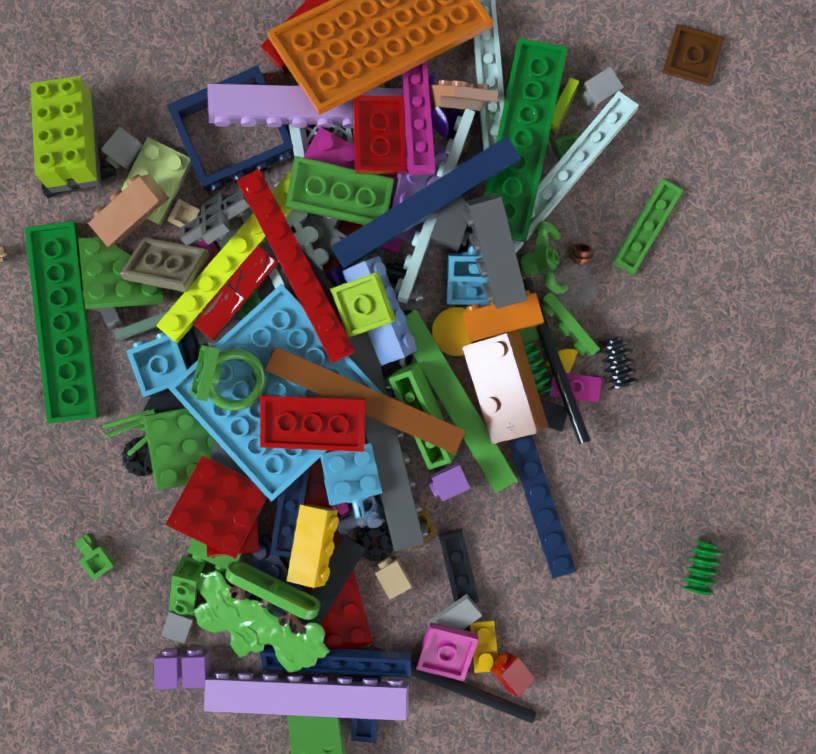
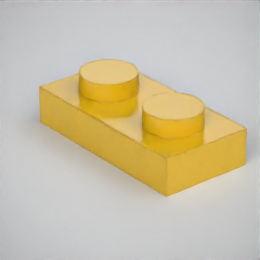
M494 619L476 620L469 625L470 632L477 633L479 638L473 654L474 672H490L498 658Z

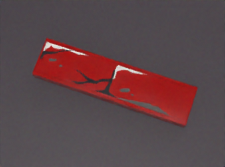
M257 246L193 325L211 340H215L279 262L260 246Z

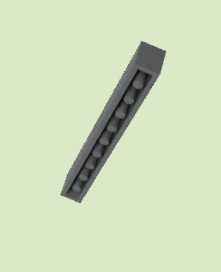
M338 315L337 317L346 333L341 317ZM368 332L348 337L355 350V353L349 355L350 359L384 395L389 396L388 391L392 390V386L388 379L389 375L384 376L382 368L386 364H380ZM366 415L365 433L374 453L382 488L381 498L394 551L425 544V537L429 536L426 523L420 522L418 514L422 512V506L419 497H414L412 488L416 487L414 474L408 473L406 464L410 463L407 448L402 449L400 439L404 438L403 431Z

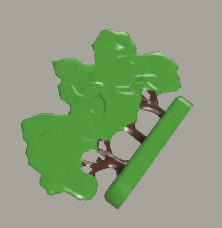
M231 562L226 570V579L236 585V587L229 586L222 574L217 570L209 572L207 575L200 573L197 589L207 602L200 604L194 609L198 626L215 634L228 630L231 634L230 645L239 658L247 656L250 651L254 653L264 650L265 644H271L278 661L291 673L299 671L302 667L309 668L315 666L317 658H324L329 653L328 648L323 643L325 632L322 626L317 623L303 625L297 618L298 616L310 620L317 616L321 605L313 596L243 562ZM245 590L262 598V601L248 600ZM233 592H237L236 598L231 597ZM268 602L286 610L287 615L276 617L269 613L267 609ZM286 619V624H281L280 621ZM290 619L293 620L292 624L297 625L298 634L292 633L289 627ZM301 627L306 629L305 634L302 633Z

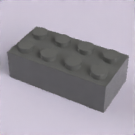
M492 193L465 201L466 208L462 209L466 224L472 227L473 233L469 234V238L475 253H479L480 258L475 260L479 274L486 280V283H482V287L488 302H493L496 309L527 301L502 197Z

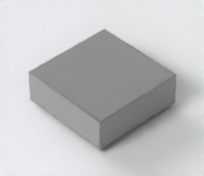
M170 611L161 636L185 644L194 618Z

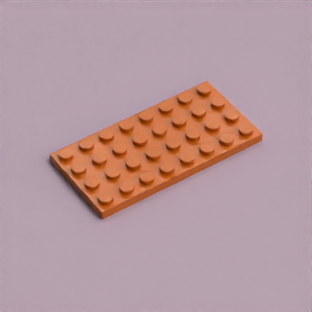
M330 0L268 30L267 35L318 115H321L491 29L494 21L479 0Z

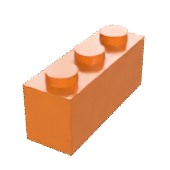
M527 290L525 291L527 301L496 309L493 302H491V305L482 308L481 304L467 307V312L462 313L470 343L543 324L544 320L537 294H530V291Z

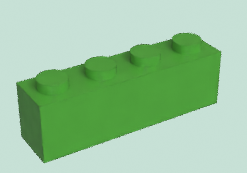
M419 362L397 370L388 378L398 401L445 421ZM414 437L429 470L451 463L456 454Z

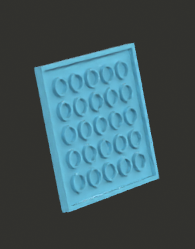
M282 284L213 346V348L220 349L219 353L233 348L249 351L260 360L264 370H266L275 347H278L382 393L349 356L334 364L331 363L302 305ZM230 359L221 364L220 380L217 387H215L222 397L228 400L244 399L255 387L256 376L253 368L247 362L240 359ZM197 361L168 387L271 502L316 462L321 454L328 451L261 448L260 398L252 406L239 411L220 408L209 397L207 402L196 400L189 394ZM265 371L266 385L263 394L324 397Z

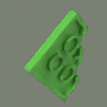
M100 237L78 238L85 309L163 304L162 287L128 281L121 277L120 272L131 257L129 254L116 245L107 247Z

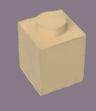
M387 557L377 564L379 567L375 570V574L389 599L412 588V582L398 557L393 560L391 557Z

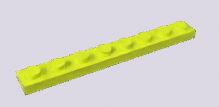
M290 172L286 174L272 191L285 218L293 210L285 208L291 178ZM254 213L197 277L188 292H184L156 325L174 342L178 343L184 337L196 319L257 246L261 247L267 240Z

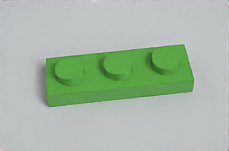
M552 292L540 300L544 304L541 306L542 310L550 318L552 316L556 318L559 322L557 325L559 330L566 337L570 335L575 341L573 345L581 355L592 356L600 350Z

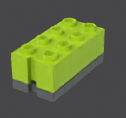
M81 76L30 83L34 166L37 178L52 193L72 190L71 185H79L81 188L101 186L95 96Z

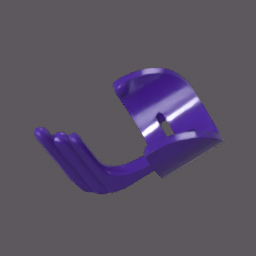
M432 73L428 78L429 85H435V81H433L436 77L435 73ZM436 106L431 112L432 128L446 141H449L450 138L453 139L457 134V131L453 129L458 115L462 117L460 111L448 108L444 113L440 107Z

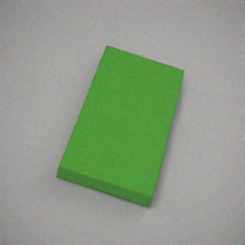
M295 156L285 208L366 225L389 210L394 178L377 174H355V169Z

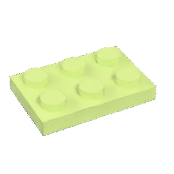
M147 137L121 190L123 191L128 187L127 181L137 174L140 176L151 174L169 197L162 206L147 218L161 226L192 162L188 156Z

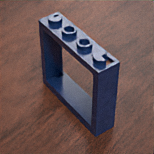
M258 65L216 83L267 85ZM208 87L167 105L199 181L207 192H213L218 189L221 191L225 188V184L234 181V183H238V179L258 169L264 172L270 168L271 164L277 161L284 163L287 162L286 159L293 157L294 146L285 125L282 124V126L277 128L284 142L283 144L207 177L182 119L208 108Z

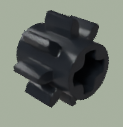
M395 258L394 264L388 262L385 267L387 277L393 289L396 288L399 278L404 279L407 272L406 269H403L405 261Z

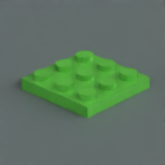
M187 408L143 415L156 490L161 491L187 485L202 455L211 459L212 449L216 440Z

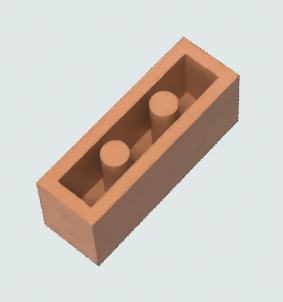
M137 174L127 181L128 187L114 193L110 197L111 202L107 206L104 205L93 213L95 217L88 224L107 247L123 241L169 199L151 174L142 176Z

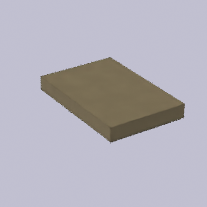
M144 237L120 272V275L124 280L188 292L209 258L210 253L205 248Z

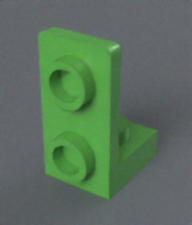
M182 556L172 575L170 611L190 617L194 615L197 585L200 573H204L206 569V563L199 562L192 557Z

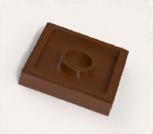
M677 24L662 73L709 86L712 82L724 37Z

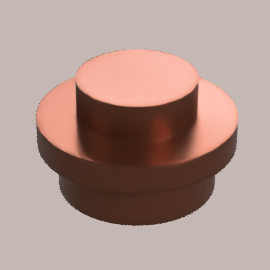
M576 243L569 250L568 256L576 264H586L593 260L592 247L587 244Z

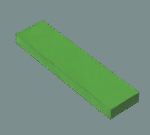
M665 178L660 180L612 264L631 275H635L684 190Z

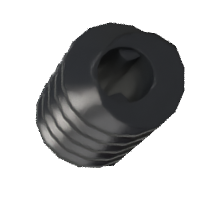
M622 336L598 341L600 344H606V347L602 348L600 353L608 354L606 358L602 359V363L610 364L609 367L604 369V372L612 374V376L605 380L606 382L614 383V386L607 390L632 386L639 381L638 378L630 377V375L637 372V369L629 367L630 364L635 362V359L627 358V355L632 353L633 349L625 348V345L629 344L631 339H626Z

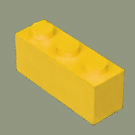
M313 504L300 505L287 576L288 582L312 588L325 585L330 574L328 567L329 559L334 551V542H332L334 531H336L339 523L337 517L338 510Z

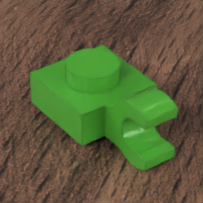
M89 534L75 542L77 548L85 556L79 562L93 581L116 565L103 545L95 548Z

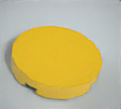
M452 307L442 311L436 317L432 326L434 341L441 352L449 356L464 355L462 347L471 344L462 313L467 312L464 308Z

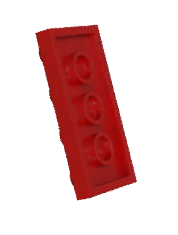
M262 394L260 396L261 448L364 452L366 398Z

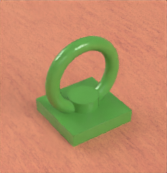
M201 345L189 395L196 400L207 402L209 397L214 404L230 411L243 410L255 404L263 394L266 385V373L260 360L251 352L243 349L233 348L219 353L220 349ZM230 359H240L247 362L255 372V387L247 397L241 400H228L222 397L215 388L220 380L221 364Z

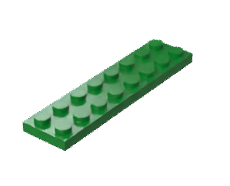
M518 38L496 139L497 143L508 136L519 153L521 160L488 180L484 196L496 193L502 197L512 240L526 243L568 47Z
M70 221L25 227L47 424L99 418L88 312L85 309V301L82 294L83 281L77 223Z

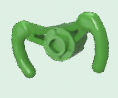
M543 221L537 225L538 237L535 250L528 252L521 258L522 268L526 275L536 276L542 274L545 285L550 291L555 294H563L568 290V285L566 283L558 285L552 272L556 270L557 264H559V255L555 249L553 250L548 246V233L555 241L559 240L561 235L553 224Z

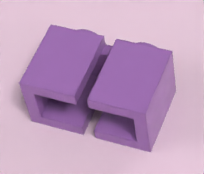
M458 462L432 473V480L428 481L435 498L440 496L442 502L471 489Z
M201 647L188 648L187 652H177V648H166L154 658L155 689H177L179 687L178 682H182V688H205V680L210 677V651H202Z

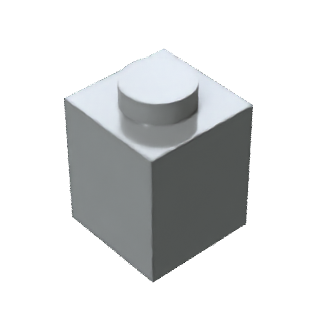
M610 66L585 82L581 89V97L587 106L591 105L593 110H596L610 101L618 91L621 92L624 87Z
M119 126L101 150L108 155L105 160L117 169L122 166L128 171L136 161L143 145Z

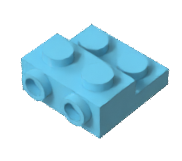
M164 332L157 334L156 339L147 342V340L136 342L133 344L132 349L126 351L143 398L168 390V387L189 369L181 341L178 343L174 342Z

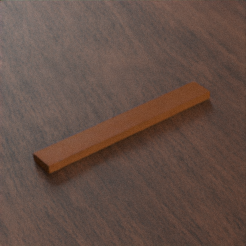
M275 347L265 370L324 397L366 398L367 416L453 454H456L465 434L464 429L278 347Z

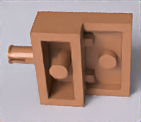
M439 80L438 85H429L430 106L482 111L483 101L497 102L498 91L488 90L489 85L468 84V82Z

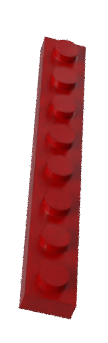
M258 169L238 179L237 182L331 363L334 364L355 353L261 170Z

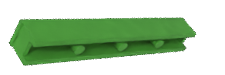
M412 310L411 313L405 316L406 323L415 339L417 351L412 354L417 362L420 363L425 376L455 426L465 430L463 440L491 487L497 493L512 483H517V478L496 443L492 444L486 426L417 310Z

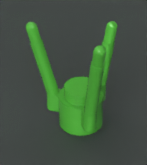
M148 409L140 414L103 424L102 427L106 429L132 422L106 433L105 438L118 435L137 426L142 433H145L143 415L154 414L157 411L155 409ZM147 436L140 440L127 454L131 456L147 443Z

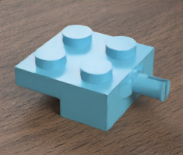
M470 238L468 251L464 253H448L446 303L491 305L485 297L482 283H486V280L479 274L475 260L480 258L479 253H475Z
M371 443L365 444L364 452L333 451L321 454L320 458L325 476L324 482L329 505L352 503L355 518L366 516L362 501L369 496L382 493Z

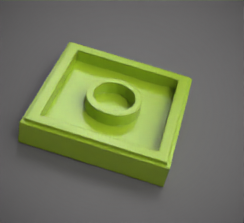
M379 271L330 289L348 337L396 321Z

